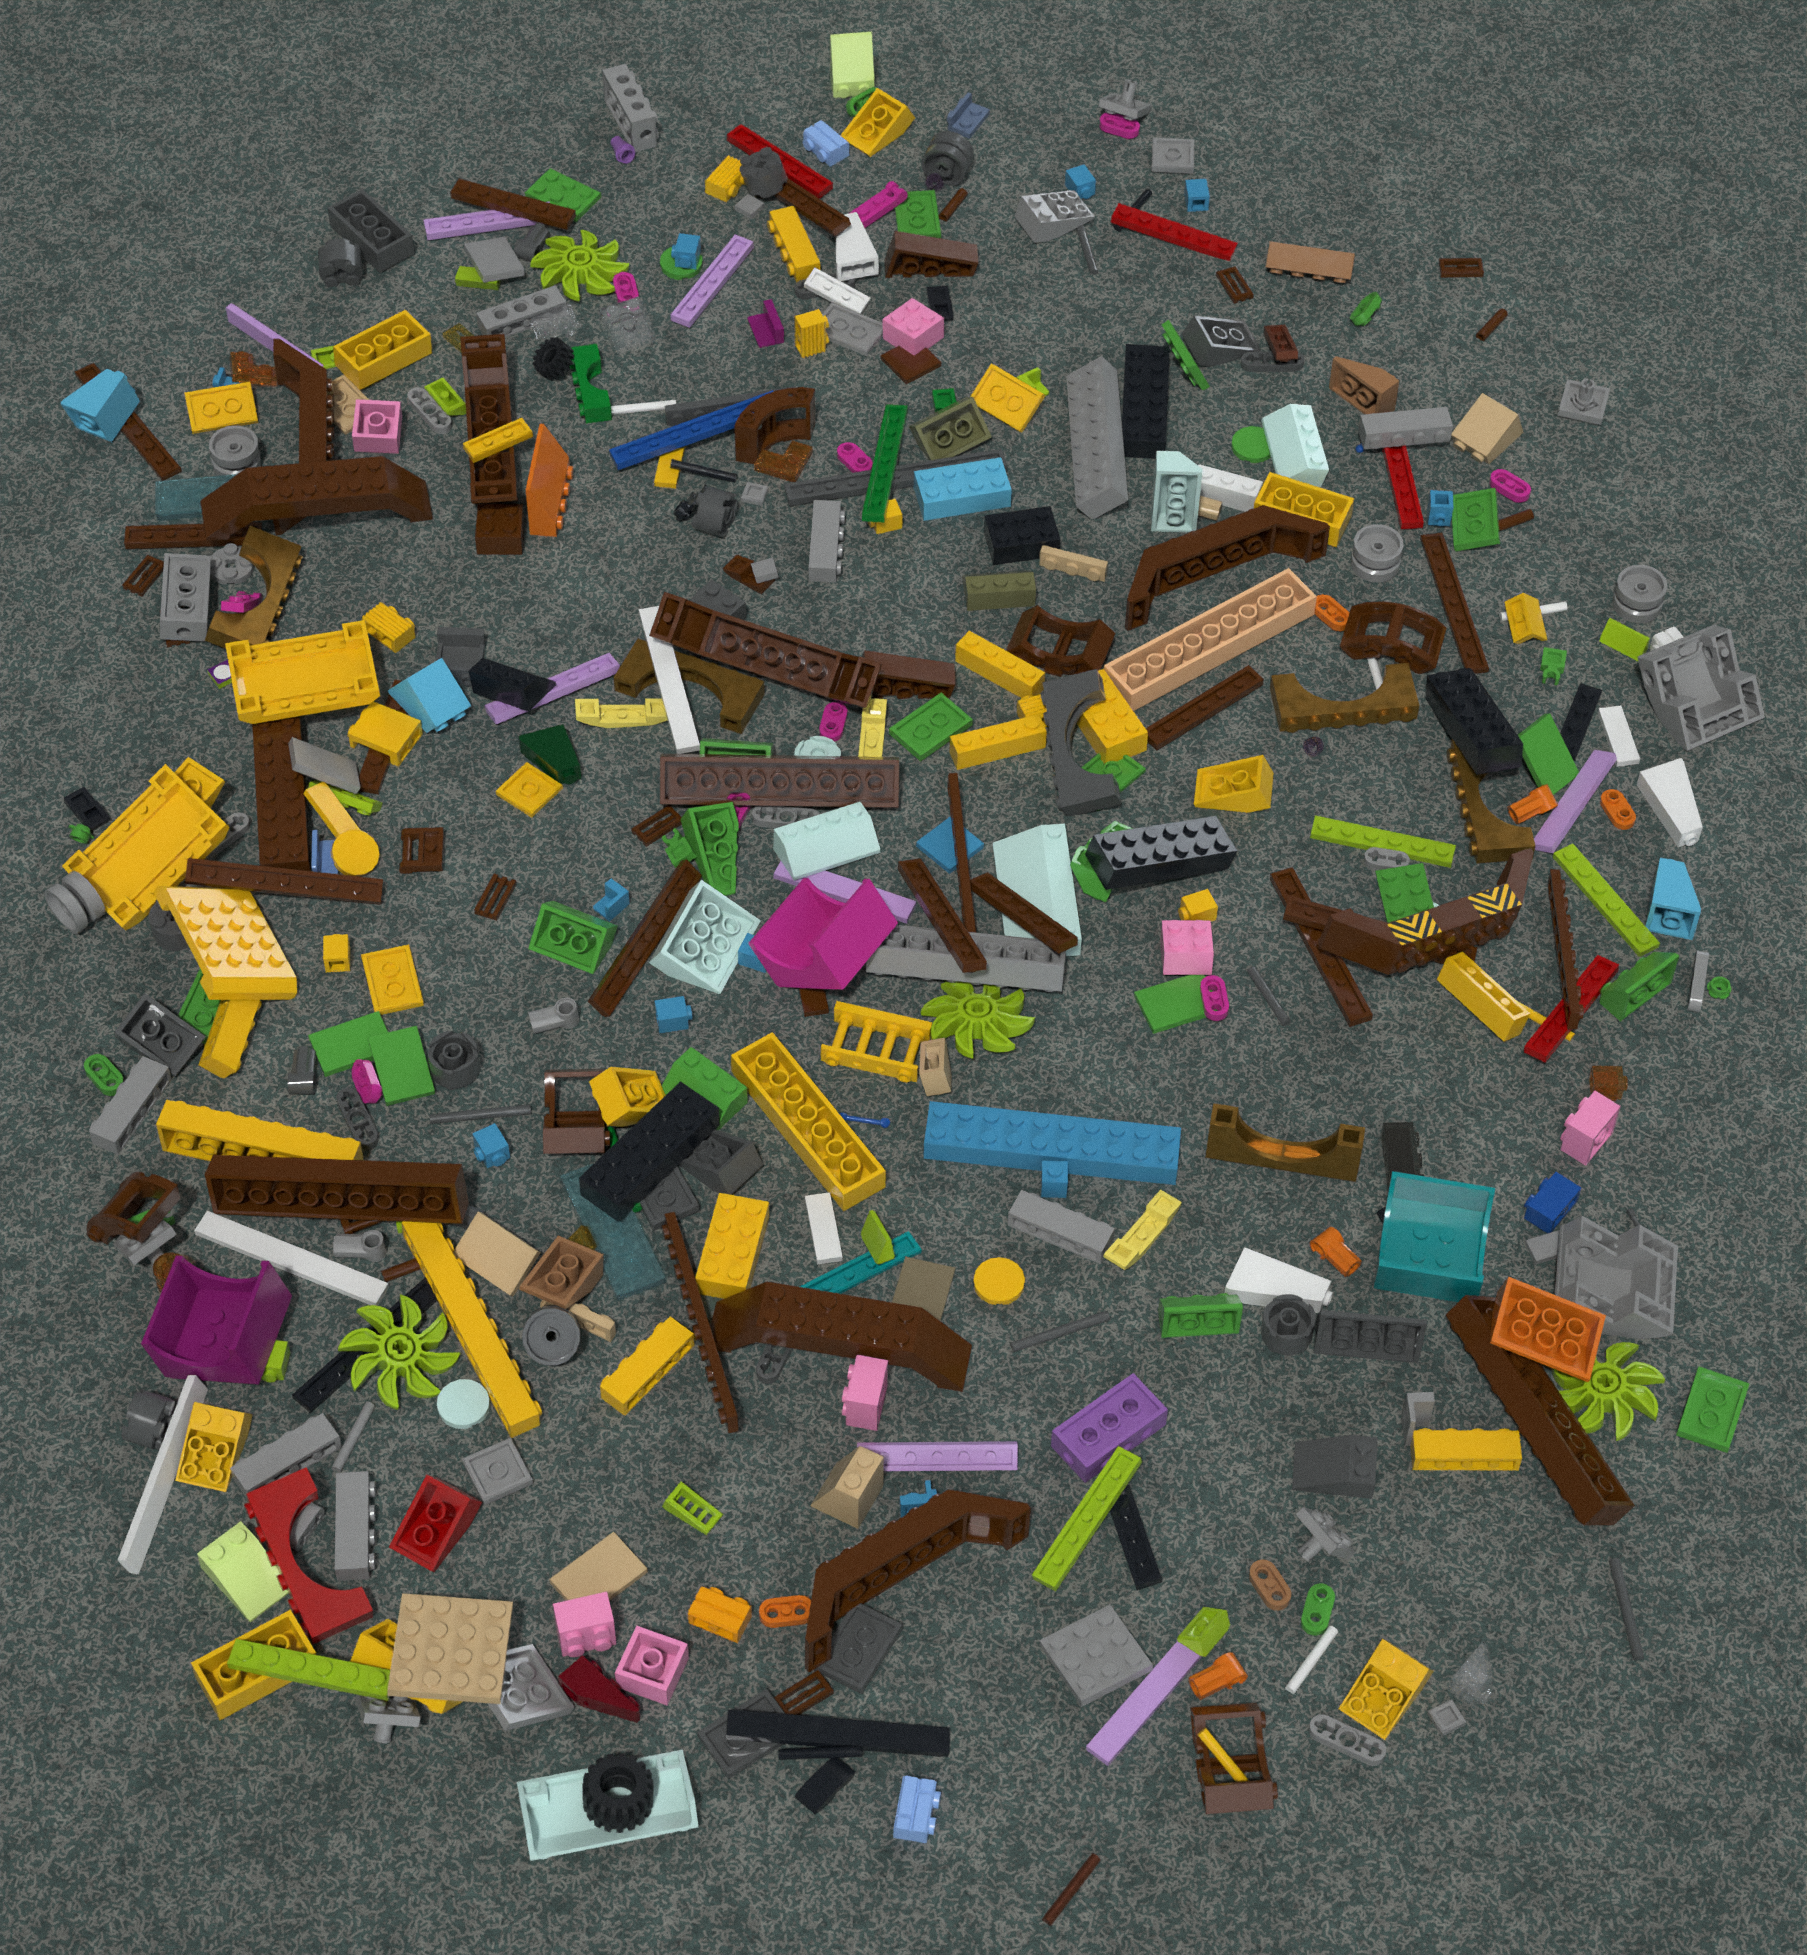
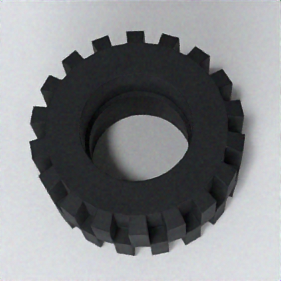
M619 1753V1757L609 1754L605 1760L602 1757L597 1759L596 1765L591 1764L588 1767V1773L584 1774L582 1783L584 1812H587L589 1821L594 1820V1826L598 1828L604 1826L607 1832L617 1829V1833H623L625 1828L631 1831L635 1829V1824L642 1825L644 1817L648 1818L651 1814V1808H653L652 1774L649 1769L646 1770L644 1762L637 1763L636 1757L631 1755L630 1758H626L623 1753ZM615 1787H622L632 1792L629 1796L621 1799L610 1798L604 1794L607 1790Z

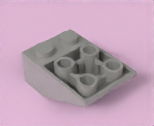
M1075 190L1021 196L1015 218L1032 241L1038 243L1058 238L1093 220L1094 215Z

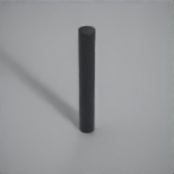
M1145 189L1131 207L1140 209L1150 198L1152 191ZM1115 224L1113 228L1121 232L1124 227Z
M674 459L671 460L670 468L733 483H735L737 474Z
M862 1746L779 1749L778 1755L779 1760L862 1757L863 1748Z

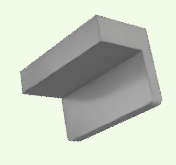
M1433 1392L1406 1394L1401 1416L1405 1446L1411 1445L1415 1427L1429 1426L1435 1402Z

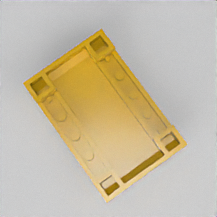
M365 620L342 624L343 630L256 645H249V639L225 643L238 719L249 724H256L368 705L380 697Z
M166 764L149 780L151 785L84 852L78 850L62 865L68 873L76 871L90 882L99 894L106 912L125 931L137 925L149 914L157 900L154 895L157 886L177 887L186 877L188 858L204 860L225 839L230 828Z
M157 886L154 895L163 911H171L203 973L200 983L209 1000H290L295 998L297 994L296 975L250 891L218 887Z

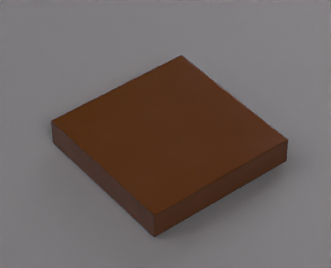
M900 346L880 355V359L906 385L941 367V361L926 347L915 356Z

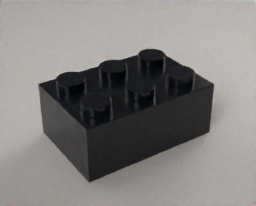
M1051 506L984 515V535L993 565L1040 559V551L1043 545L1060 549V536Z

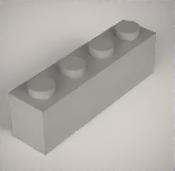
M1447 407L1363 414L1360 415L1358 432L1363 449H1377L1449 442L1453 424Z
M814 500L809 556V581L836 582V576L841 575L842 562L838 561V558H842L843 544H839V541L844 539V527H840V524H845V510H841V501Z
M144 1056L137 1064L133 1065L130 1075L125 1082L118 1086L112 1100L105 1104L100 1117L92 1122L89 1129L92 1144L117 1155L120 1154L171 1082L172 1078L168 1066Z
M1021 1190L1008 1213V1226L1099 1264L1102 1263L1104 1253L1110 1248L1114 1240L1115 1228L1110 1227L1107 1223L1098 1222L1088 1218L1081 1212H1074L1064 1208L1057 1202L1047 1201L1035 1193Z
M323 1413L317 1417H311L295 1430L287 1431L278 1440L262 1446L253 1455L238 1460L230 1468L233 1480L246 1497V1493L303 1468H309L342 1448L340 1437Z
M369 1471L336 1473L335 1573L337 1581L370 1579V1570H375V1554L370 1553V1546L376 1543L375 1529H371V1521H376L375 1505H371V1498L376 1497L375 1481H370Z

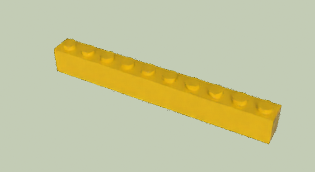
M401 1222L403 1237L414 1258L417 1259L423 1275L426 1277L428 1284H430L440 1307L481 1384L487 1390L489 1399L510 1438L540 1426L539 1416L542 1415L540 1405L536 1400L532 1401L529 1396L531 1391L527 1381H521L518 1375L520 1370L514 1359L510 1360L507 1353H509L507 1344L503 1338L499 1340L494 1320L487 1318L485 1314L487 1312L486 1306L482 1298L477 1299L472 1279H466L464 1265L460 1258H455L451 1240L449 1238L445 1239L442 1234L444 1232L442 1224Z

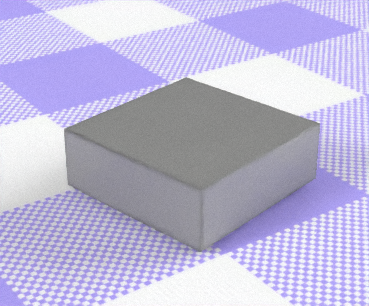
M749 194L735 205V211L750 219L765 208L764 202Z
M747 482L741 496V502L763 506L769 486Z
M773 557L751 564L756 583L778 578Z
M1452 1699L1428 1710L1427 1714L1441 1736L1466 1725L1465 1719Z

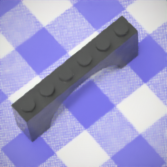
M1094 669L1043 682L1044 691L1041 692V699L1043 705H1046L1047 712H1044V720L1046 726H1049L1050 733H1047V741L1053 751V754H1050V762L1056 772L1053 775V783L1059 793V796H1056L1058 809H1062L1066 816H1074L1122 804L1119 784L1113 773L1094 774L1088 772L1074 762L1071 752L1072 733L1078 719L1092 705L1106 700L1103 679L1098 670Z

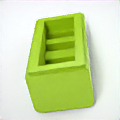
M683 1482L678 1484L662 1505L665 1510L705 1535L710 1532L723 1516L720 1511ZM682 1496L685 1500L679 1505L677 1500ZM689 1502H692L694 1504L693 1507L687 1511L685 1507ZM700 1507L703 1511L696 1518L693 1514ZM707 1513L713 1515L706 1524L701 1522Z

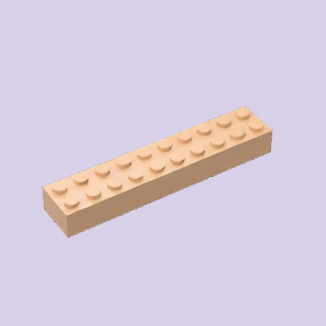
M1288 568L1104 665V670L1131 709L1135 711L1313 616L1317 596Z

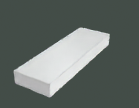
M817 268L813 269L804 283V288L860 314L863 313L870 302V297Z
M1622 706L1599 708L1598 716L1610 750L1617 757L1615 761L1616 767L1639 764L1640 757Z
M830 1192L805 1196L817 1264L843 1261Z

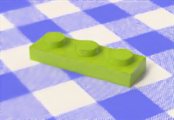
M320 780L310 781L308 788H310V787H312V786H314V785H316V784H319V783H321V782H323V781H320ZM326 783L345 808L352 806L357 808V812L360 814L371 815V813L379 812L383 802L358 793L354 794Z

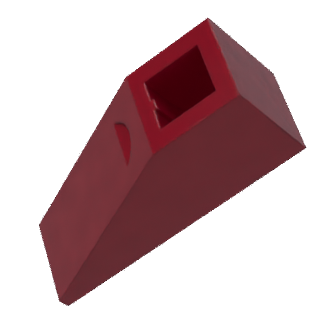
M582 1655L558 1676L559 1685L578 1706L636 1723L640 1721V1706L631 1696L627 1698L621 1692L620 1686L614 1679L610 1678L608 1680L602 1674V1669L595 1661L591 1660L589 1662Z

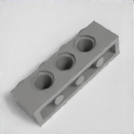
M555 285L477 312V325L482 335L505 334L506 338L566 317L567 305L564 297Z

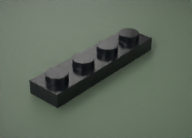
M1582 683L1578 687L1560 733L1573 761L1577 758L1602 694L1601 689Z
M1127 1485L1111 1508L1110 1513L1136 1590H1140L1161 1583L1162 1578L1130 1485Z

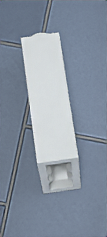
M857 212L844 214L849 218L851 225L836 235V279L845 281L879 274L878 255Z
M1679 758L1640 771L1637 787L1677 847L1694 845L1700 838L1702 823L1683 759Z
M1245 1247L1224 1292L1229 1295L1237 1294L1243 1304L1267 1306L1279 1295L1293 1294L1303 1298L1302 1301L1306 1304H1310L1315 1313H1319L1323 1305L1328 1307L1333 1296V1292L1330 1291V1280Z

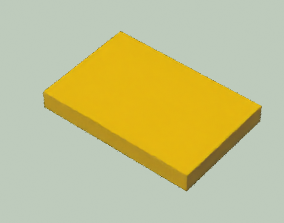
M991 363L970 397H974L980 409L1022 433L1045 398V395Z
M250 382L184 392L192 434L219 430L227 426H243L258 423Z
M409 944L361 954L374 1012L379 1011L380 1015L424 1006Z

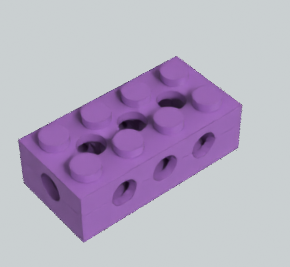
M1132 1373L1052 1430L1051 1447L1086 1483L1102 1471L1118 1446L1130 1451L1166 1425L1168 1409Z

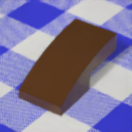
M736 554L723 567V571L736 581L762 594L775 579L756 583L751 566L754 560Z

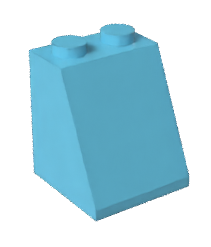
M106 369L63 399L60 404L76 428L112 442L140 400L135 393V389L127 381L128 378L120 371L114 372Z
M442 658L388 690L394 700L411 717L421 720L422 729L426 733L433 729L436 732L448 726L446 721L451 718L454 722L466 715L464 710L471 707V704Z
M1660 858L1652 885L1645 926L1650 932L1693 940L1701 907L1685 863L1673 859Z

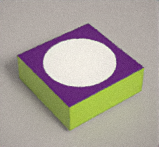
M228 660L207 669L208 675L219 689L232 683Z

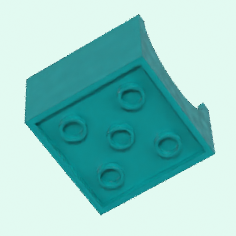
M1392 1171L1386 1197L1374 1289L1459 1302L1465 1295L1479 1296L1484 1280L1483 1263L1495 1188Z

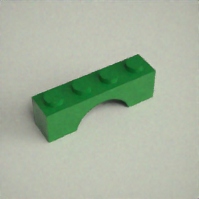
M591 344L571 347L574 351L572 353L574 359H571L573 364L569 365L570 370L574 369L575 371L571 372L573 385H578L575 388V395L577 401L581 400V403H578L580 417L584 416L586 424L612 420L608 391L596 388L589 383L592 378L602 373L598 345Z

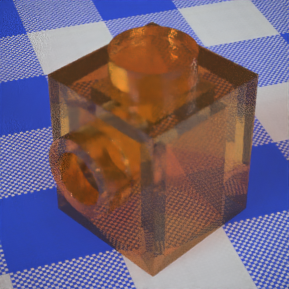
M1592 1066L1589 1076L1590 1093L1592 1095L1594 1091H1597L1611 1101L1621 1099L1623 1091H1627L1628 1078L1623 1076L1622 1066Z

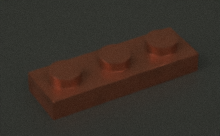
M1285 324L1264 326L1265 338L1276 360L1288 362L1291 359H1298V349Z

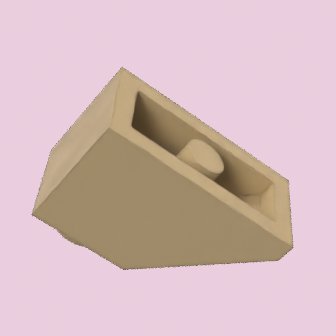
M945 1038L921 1042L919 1075L927 1096L951 1092L952 1075Z

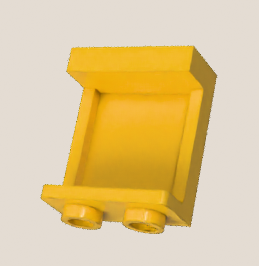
M373 701L367 708L362 710L360 718L355 725L350 726L347 736L349 737L350 747L355 748L358 743L389 755L391 764L399 767L423 732L421 720Z

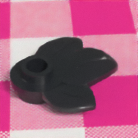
M704 484V487L700 491L701 493H704V491L707 488V485ZM692 492L687 501L682 500L673 512L678 521L682 518L686 520L690 516L699 493L695 494Z

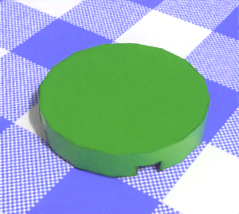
M672 247L665 250L660 257V267L663 274L672 279L682 280V278L687 277L690 279L699 274L702 269L701 254L696 269L675 267V258L671 257Z
M1255 426L1244 427L1233 435L1231 448L1234 455L1240 460L1260 463L1271 458L1263 428Z

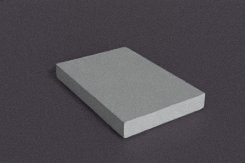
M505 237L464 244V251L484 283L524 276V268Z
M833 302L822 314L828 319L829 328H826L829 341L867 356L883 337V323Z
M294 737L291 738L288 745L292 770L357 794L360 789L356 761Z

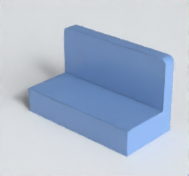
M312 830V872L339 874L330 854L335 840L319 841L318 830Z

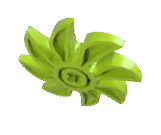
M580 230L582 245L579 246L575 245L573 238L567 236H554L545 239V244L551 248L539 252L530 262V267L544 268L541 273L542 289L562 282L563 294L576 301H580L579 284H584L588 293L596 295L609 294L615 291V287L609 283L613 281V277L620 272H628L629 263L616 262L619 255V245L616 240L598 248L597 237L586 230Z
M960 981L942 983L941 989L948 995L933 998L921 1009V1015L937 1017L931 1026V1040L955 1035L956 1050L963 1056L972 1059L974 1039H981L983 1048L988 1051L1008 1052L1014 1050L1015 1044L1008 1038L1027 1032L1033 1026L1035 1017L1019 1015L1024 1007V993L1022 989L1000 998V987L982 984L983 993L976 994L972 984Z
M404 1295L399 1297L402 1327L394 1326L392 1312L388 1309L376 1305L363 1306L358 1308L356 1312L370 1323L380 1335H377L368 1328L356 1329L347 1334L338 1347V1351L373 1352L360 1355L355 1361L350 1376L351 1386L354 1392H356L369 1376L379 1369L383 1370L377 1380V1394L384 1404L396 1410L399 1408L396 1388L397 1376L404 1377L406 1391L409 1394L419 1398L436 1397L441 1391L426 1379L417 1367L431 1375L442 1374L450 1370L460 1356V1352L435 1353L428 1351L436 1349L442 1344L447 1332L446 1317L442 1312L429 1328L421 1334H415L421 1323V1311L412 1299Z
M1621 1342L1608 1347L1605 1353V1363H1600L1596 1360L1597 1357L1595 1358L1589 1382L1551 1368L1552 1375L1558 1385L1563 1389H1568L1559 1392L1572 1412L1575 1414L1582 1410L1584 1406H1589L1578 1418L1587 1434L1595 1432L1603 1426L1605 1412L1612 1414L1616 1441L1625 1438L1632 1429L1634 1417L1632 1408L1637 1409L1656 1421L1658 1416L1657 1400L1646 1386L1641 1385L1665 1383L1662 1373L1655 1367L1643 1362H1633L1626 1366V1368L1621 1369V1366L1639 1349V1345Z

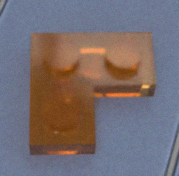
M230 352L229 360L232 382H250L251 384L276 386L277 376L275 367L266 364L254 365L253 355L247 352Z
M792 440L784 455L763 449L754 464V470L787 481L796 482L812 455L813 448L812 446Z

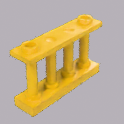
M836 1001L834 1022H838L839 1025L832 1046L821 1045V1061L830 1066L842 1065L895 1077L905 1083L910 1081L917 1082L918 1066L913 1064L920 1043L931 1040L932 1022ZM851 1025L863 1029L856 1051L841 1048L847 1029ZM874 1031L887 1034L880 1057L865 1054L871 1034ZM899 1036L910 1039L904 1062L889 1059L896 1037Z

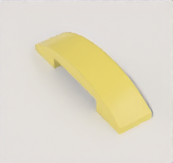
M870 698L867 709L863 708L858 756L882 757L887 699Z
M575 699L576 720L592 726L620 728L650 726L667 721L662 699H645V705H599V699Z
M1160 1190L1147 1204L1145 1213L1122 1239L1117 1238L1104 1253L1103 1257L1124 1270L1131 1267L1146 1253L1168 1226L1182 1202Z

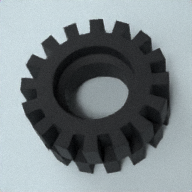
M551 337L550 340H545V344L541 343L539 345L541 347L540 350L536 349L535 353L537 355L533 356V360H535L533 366L545 378L550 380L555 378L557 380L559 375L562 377L565 375V370L569 371L570 368L568 366L573 364L571 359H574L572 354L574 351L561 339Z

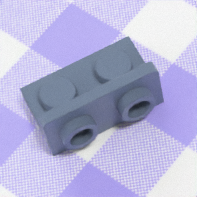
M968 92L964 98L958 101L955 109L949 112L947 116L948 130L970 139L990 115V109L972 103V94Z

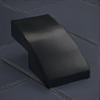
M948 285L927 287L926 293L929 309L944 317V321L954 320Z
M85 787L64 797V803L83 825L91 829L90 831L110 820V817L97 800L94 801Z
M830 1758L805 1782L794 1798L816 1815L834 1799L835 1793L853 1779L855 1772L839 1758Z

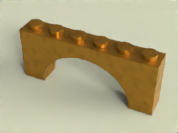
M250 526L239 556L251 562L261 573L266 585V598L257 607L244 613H224L216 610L205 641L225 649V643L248 639L249 645L270 642L266 640L267 635L272 637L276 623L272 621L274 618L279 619L283 608L279 603L280 601L284 603L289 593V589H286V586L293 583L296 573L292 570L293 568H299L303 557L299 555L302 546Z
M639 638L614 676L615 691L634 698L646 687L657 683L647 642ZM674 650L682 680L706 687L721 702L720 727L742 734L765 695L764 681Z
M1409 664L1385 665L1384 681L1381 686L1372 694L1352 701H1332L1317 697L1299 684L1294 673L1271 675L1270 693L1279 731L1293 733L1303 729L1315 731L1325 727L1342 728L1346 725L1364 726L1368 723L1387 724L1390 721L1402 720L1403 722H1409L1417 719L1420 705Z
M1452 739L1451 747L1447 749L1448 763L1453 765L1451 777L1452 781H1457L1455 789L1457 800L1461 799L1462 802L1460 804L1461 818L1466 819L1464 825L1465 836L1470 837L1469 853L1475 857L1476 864L1508 861L1511 854L1529 848L1534 852L1536 845L1531 827H1519L1508 824L1498 819L1487 809L1479 793V784L1489 773L1476 775Z
M1213 1103L1205 1158L1356 1182L1365 1127L1340 1124L1332 1135L1320 1140L1309 1142L1284 1141L1263 1135L1249 1127L1242 1120L1239 1114V1107Z

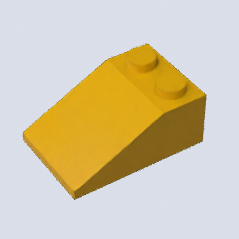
M877 88L840 136L849 144L871 157L903 135L915 117L905 104Z
M1264 755L1197 769L1194 806L1197 808L1245 813L1270 808L1274 773Z
M189 757L174 772L210 808L213 806L225 783L222 778Z
M609 1067L589 1081L592 1095L600 1107L601 1116L607 1126L624 1127L636 1124L665 1096L656 1072L651 1070Z

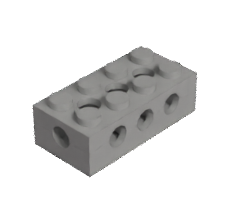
M626 64L602 70L604 101L627 143L634 147L635 152L656 147V139L659 138L655 123L658 122L655 110H651L648 98L643 96L642 87L636 83L633 71H629Z
M164 553L160 639L205 641L208 631L211 577L210 555ZM182 589H189L191 591L184 592Z

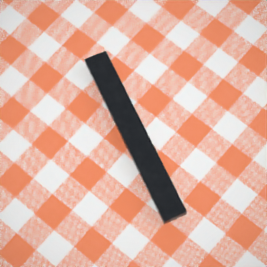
M426 1277L404 1295L418 1305L421 1315L437 1302V1298ZM399 1300L389 1309L392 1312L394 1326L402 1327ZM372 1325L368 1327V1329L380 1335ZM341 1351L294 1392L292 1398L308 1412L312 1413L350 1379L352 1367L359 1356L373 1352Z
M728 1709L726 1739L814 1747L862 1746L863 1751L948 1757L950 1728Z

